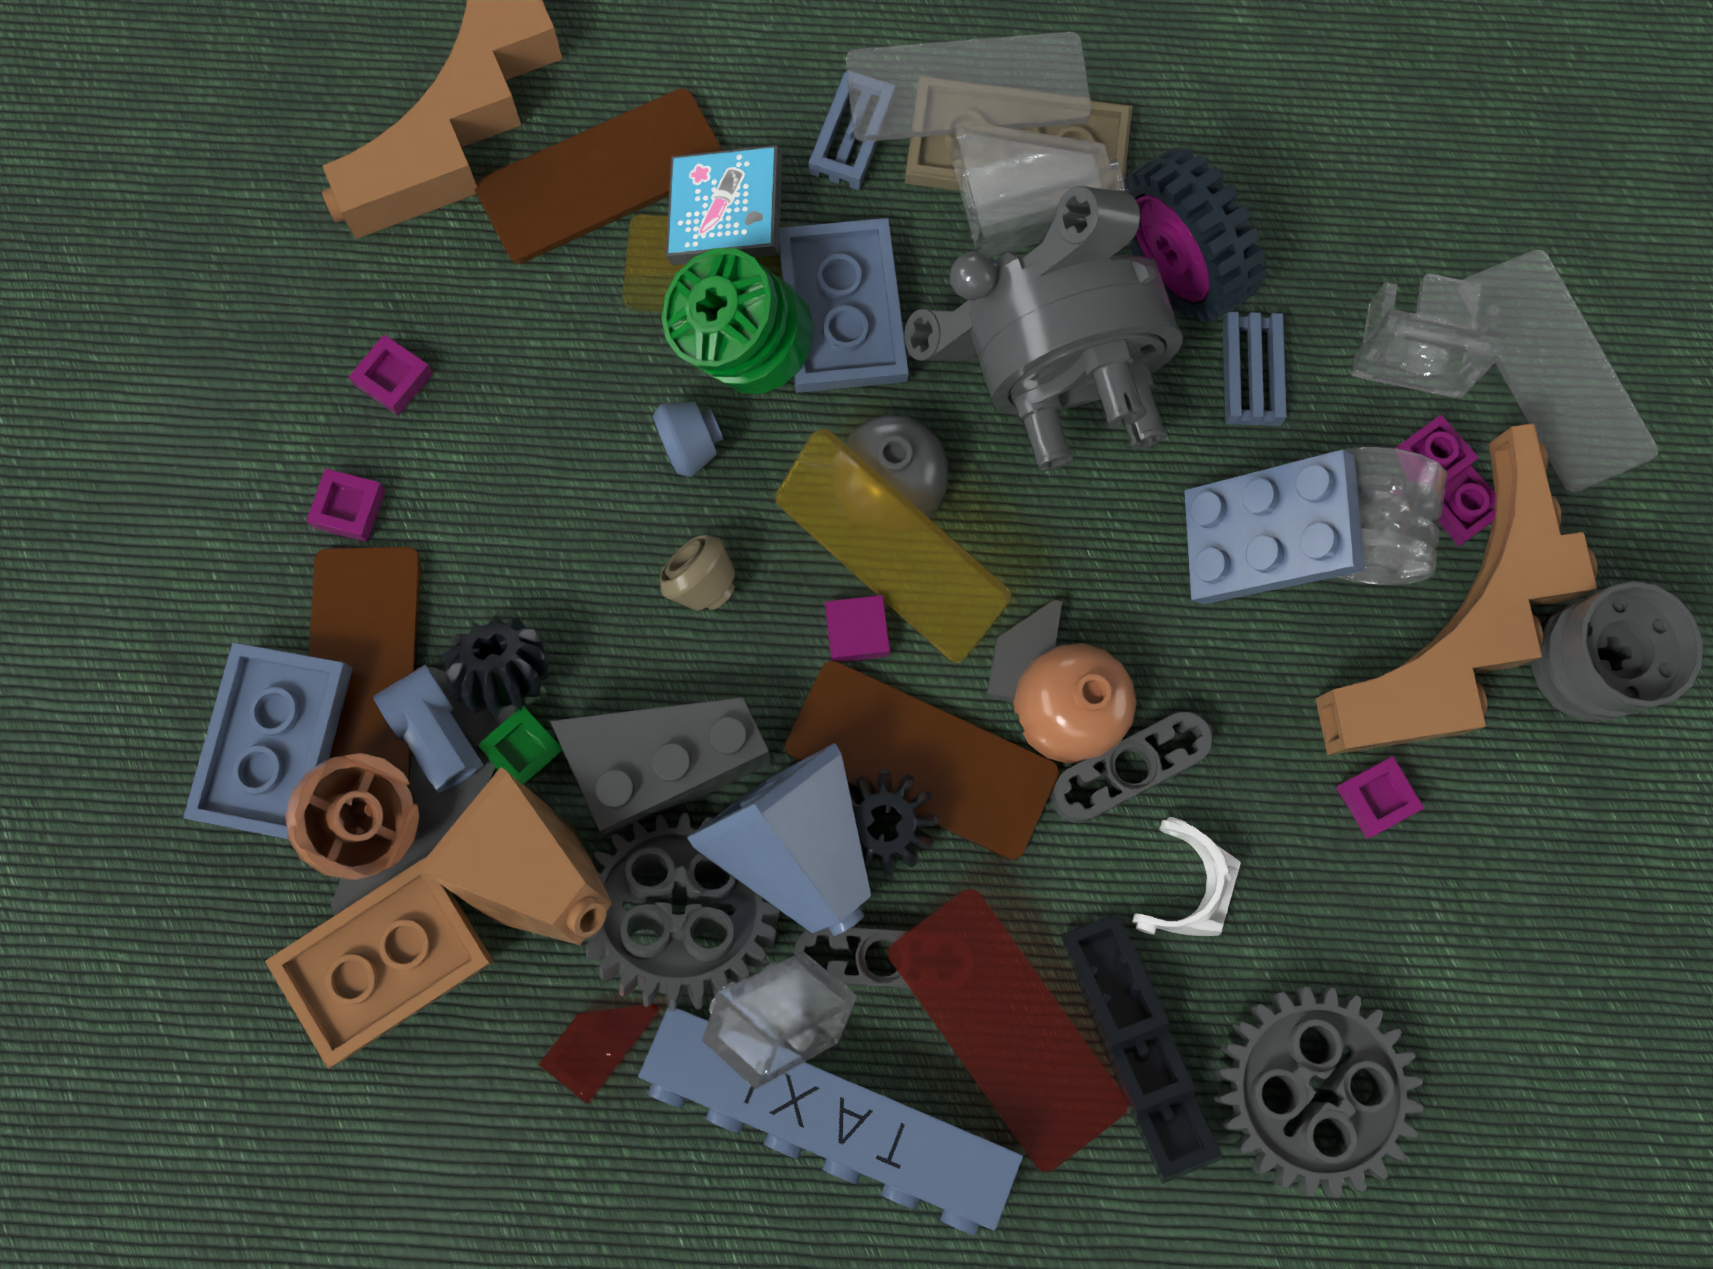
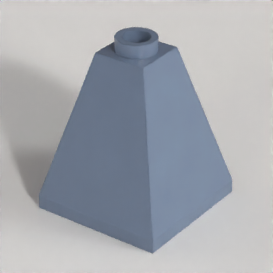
M835 743L766 778L687 837L697 851L812 934L828 928L832 935L836 936L850 929L864 917L859 906L871 897L842 754Z

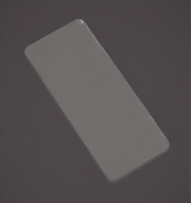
M1074 32L853 49L846 55V73L853 134L857 140L862 142L1082 124L1089 119L1091 113L1081 38Z
M1533 250L1462 280L1457 287L1458 297L1529 424L1534 423L1537 438L1544 444L1552 466L1568 491L1573 493L1580 492L1646 464L1657 456L1658 447L1549 256L1544 251Z

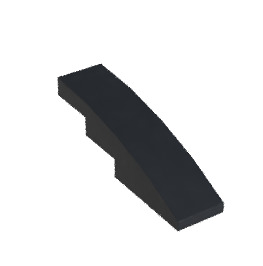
M1118 913L1061 934L1063 945L1107 1058L1161 1183H1166L1220 1161L1222 1153L1194 1096L1196 1087L1169 1033L1170 1021Z

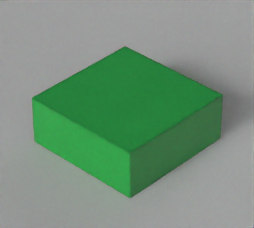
M522 706L521 711L518 709L477 745V749L497 771L502 767L524 786L563 752L561 746L524 706Z

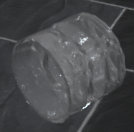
M1379 447L1346 449V451L1355 455L1365 571L1337 578L1359 583L1400 585L1424 581L1435 574L1438 554L1434 549L1438 547L1440 530L1433 521L1442 515L1447 477L1446 470L1438 462L1428 457L1400 449Z

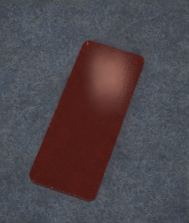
M972 889L961 891L890 944L887 950L888 959L1033 1164L1040 1171H1053L1125 1115L1128 1109L1126 1098L978 891Z

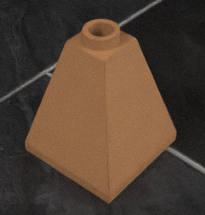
M502 767L418 867L425 874L498 924L580 945L585 938L594 935L602 927L606 919V911L612 905L575 827Z

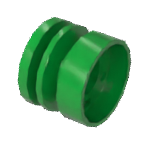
M714 248L693 257L676 273L664 297L661 316L667 342L677 356L740 393L764 394L782 387L800 371L811 350L814 325L809 305L795 288L782 278L774 275L770 269L763 266L757 259L736 248Z

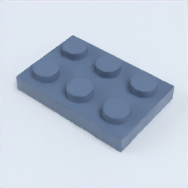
M882 218L780 228L779 251L783 280L795 288L809 305L814 325L811 350L800 371L794 375L796 393L907 382L909 372L889 219Z
M1344 449L1184 490L1192 601L1204 605L1365 571L1355 455Z
M232 642L183 818L289 840L285 814L290 794L309 770L329 759L353 667L343 662Z

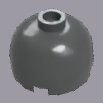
M884 415L865 421L850 433L838 455L835 485L842 506L855 521L866 527L868 523L875 528H884L885 532L901 533L920 527L936 514L947 492L949 464L942 442L928 426L907 416Z

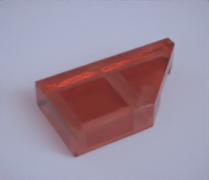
M651 1003L649 1007L640 1005L580 1013L542 1059L539 1066L586 1104H589L661 1009Z

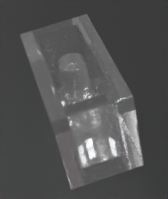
M803 951L780 963H770L761 972L738 983L731 982L721 988L710 1004L709 1011L711 1016L702 1042L751 1086L757 1089L838 1044L857 995Z

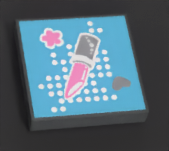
M777 145L671 156L666 257L672 265L687 264L693 257L714 248H736L752 257L779 255L782 153Z

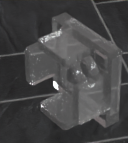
M1426 274L1420 282L1416 313L1413 314L1394 310L1397 284L1385 282L1369 304L1363 344L1354 356L1351 376L1461 399L1503 355L1506 333L1497 331L1500 305L1487 303L1479 312L1482 294L1480 284L1435 274Z

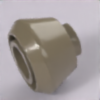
M700 535L680 547L664 565L659 576L661 593L665 598L695 611L705 608L715 610L723 605L732 595L735 588L732 584L735 570L723 541L718 537Z

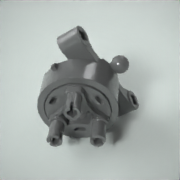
M1074 186L1068 189L1060 199L1056 215L1042 244L1023 258L1011 252H1006L992 262L990 257L980 252H969L960 255L950 269V284L957 295L968 301L955 311L919 309L913 312L905 326V345L909 354L915 360L965 362L975 355L978 356L994 407L1000 412L1020 416L1025 424L1038 467L1041 471L1061 468L1073 460L1058 414L1062 410L1093 401H1102L1109 427H1120L1122 424L1121 418L1123 417L1132 449L1148 448L1157 444L1158 440H1164L1168 436L1163 428L1151 390L1155 388L1151 374L1175 356L1182 345L1183 337L1155 258L1115 254L1134 238L1139 227V206L1134 197L1127 192L1086 186Z

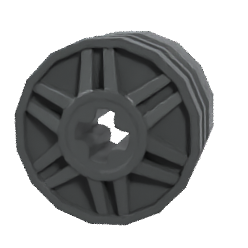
M1631 581L1610 586L1590 595L1586 599L1560 608L1541 624L1543 642L1540 647L1542 657L1531 662L1538 688L1554 708L1575 720L1600 723L1674 702L1693 686L1702 667L1703 640L1694 616L1678 597L1658 585Z

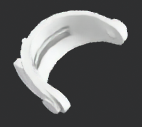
M1168 817L1167 821L1162 820L1159 830L1183 839L1197 851L1204 863L1207 874L1206 893L1198 909L1184 919L1164 921L1136 913L1134 914L1133 923L1137 924V930L1155 935L1156 929L1192 936H1218L1222 933L1241 862L1217 846L1209 837L1183 820Z

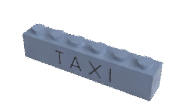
M667 1008L638 1075L639 1078L652 1083L648 1095L680 1109L683 1108L686 1098L710 1108L705 1119L711 1123L738 1134L741 1133L744 1123L768 1133L764 1145L796 1159H799L802 1149L826 1158L822 1170L853 1184H857L861 1174H864L885 1184L881 1193L882 1196L914 1210L917 1209L920 1199L944 1209L940 1221L976 1236L979 1225L994 1231L996 1230L1023 1155L679 1008H676L675 1011H669V1008Z

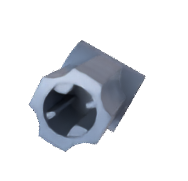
M426 665L372 696L393 732L401 742L406 741L415 755L417 763L438 793L459 786L473 777L484 766L452 716L451 711L454 710Z

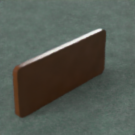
M680 88L479 178L475 182L477 185L475 192L510 260L516 264H522L668 197L671 156L723 151L691 92Z
M412 547L320 550L314 558L309 656L343 662L353 667L329 758L358 753L383 758L402 771L410 783L411 749L405 740L401 742L372 696L417 670L421 557Z
M828 661L822 666L785 742L786 753L798 761L835 743L842 754L847 782L857 788L856 779L865 775L870 779L876 791H879L878 776L879 771L882 769L891 770L892 789L896 790L901 779L907 773L915 777L914 784L907 795L913 799L925 790H929L933 795L927 804L917 808L919 813H937L939 815V823L936 826L1008 860H1016L1024 853L1059 774L1058 767L1054 762L837 661Z

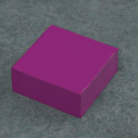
M384 334L348 377L355 387L399 416L432 376L433 372L427 363Z
M325 468L306 522L314 529L368 542L386 490L380 482Z
M883 595L825 601L831 661L848 662L889 657L890 648Z
M1393 756L1336 786L1366 839L1379 834L1424 809Z

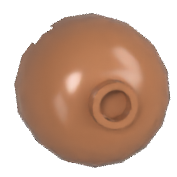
M1078 643L1056 646L1034 659L1019 678L1013 705L1015 715L1018 713L1020 724L1025 730L1022 734L1029 745L1046 758L1073 764L1080 763L1086 759L1100 757L1117 746L1133 724L1137 700L1133 680L1118 659L1103 648Z
M363 753L329 758L309 770L291 792L285 814L288 839L300 859L324 875L347 880H356L376 875L382 870L389 869L400 862L415 840L420 817L418 804H413L412 794L407 785L411 784L402 771L383 758Z

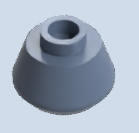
M696 402L662 403L653 415L661 441L678 475L693 477L717 455L714 444L724 439L711 408L700 412Z

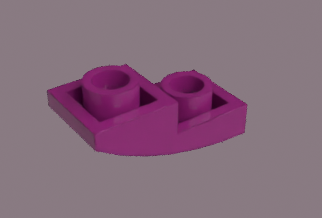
M1439 415L1396 447L1394 451L1418 495L1433 517L1459 547L1495 520V509L1493 510V507L1496 504V493L1471 466L1479 457L1442 415Z

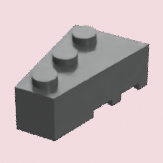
M743 697L550 721L597 827L608 841L611 840V836L614 834L620 836L633 830V823L636 821L644 825L656 819L657 815H665L771 764L768 748Z

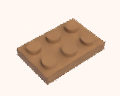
M425 858L265 961L327 1068H332L342 1063L494 963V960L453 893L418 868Z

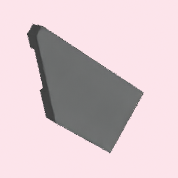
M1051 601L997 637L986 698L1013 703L1019 678L1034 659L1055 647L1063 601Z

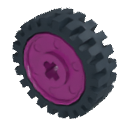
M1172 148L1142 165L1128 175L1120 184L1122 189L1119 191L1132 195L1139 206L1140 212L1139 227L1132 239L1133 243L1129 247L1134 256L1155 258L1173 308L1179 305L1180 313L1187 318L1193 316L1196 322L1202 323L1206 321V323H1210L1232 311L1261 289L1263 284L1261 279L1265 276V267L1260 262L1265 259L1263 248L1254 244L1260 239L1257 228L1249 226L1246 222L1251 217L1246 205L1239 207L1235 202L1239 195L1231 184L1227 187H1224L1222 184L1224 175L1216 167L1209 170L1208 160L1201 155L1194 157L1191 150L1183 149L1180 151L1179 148Z

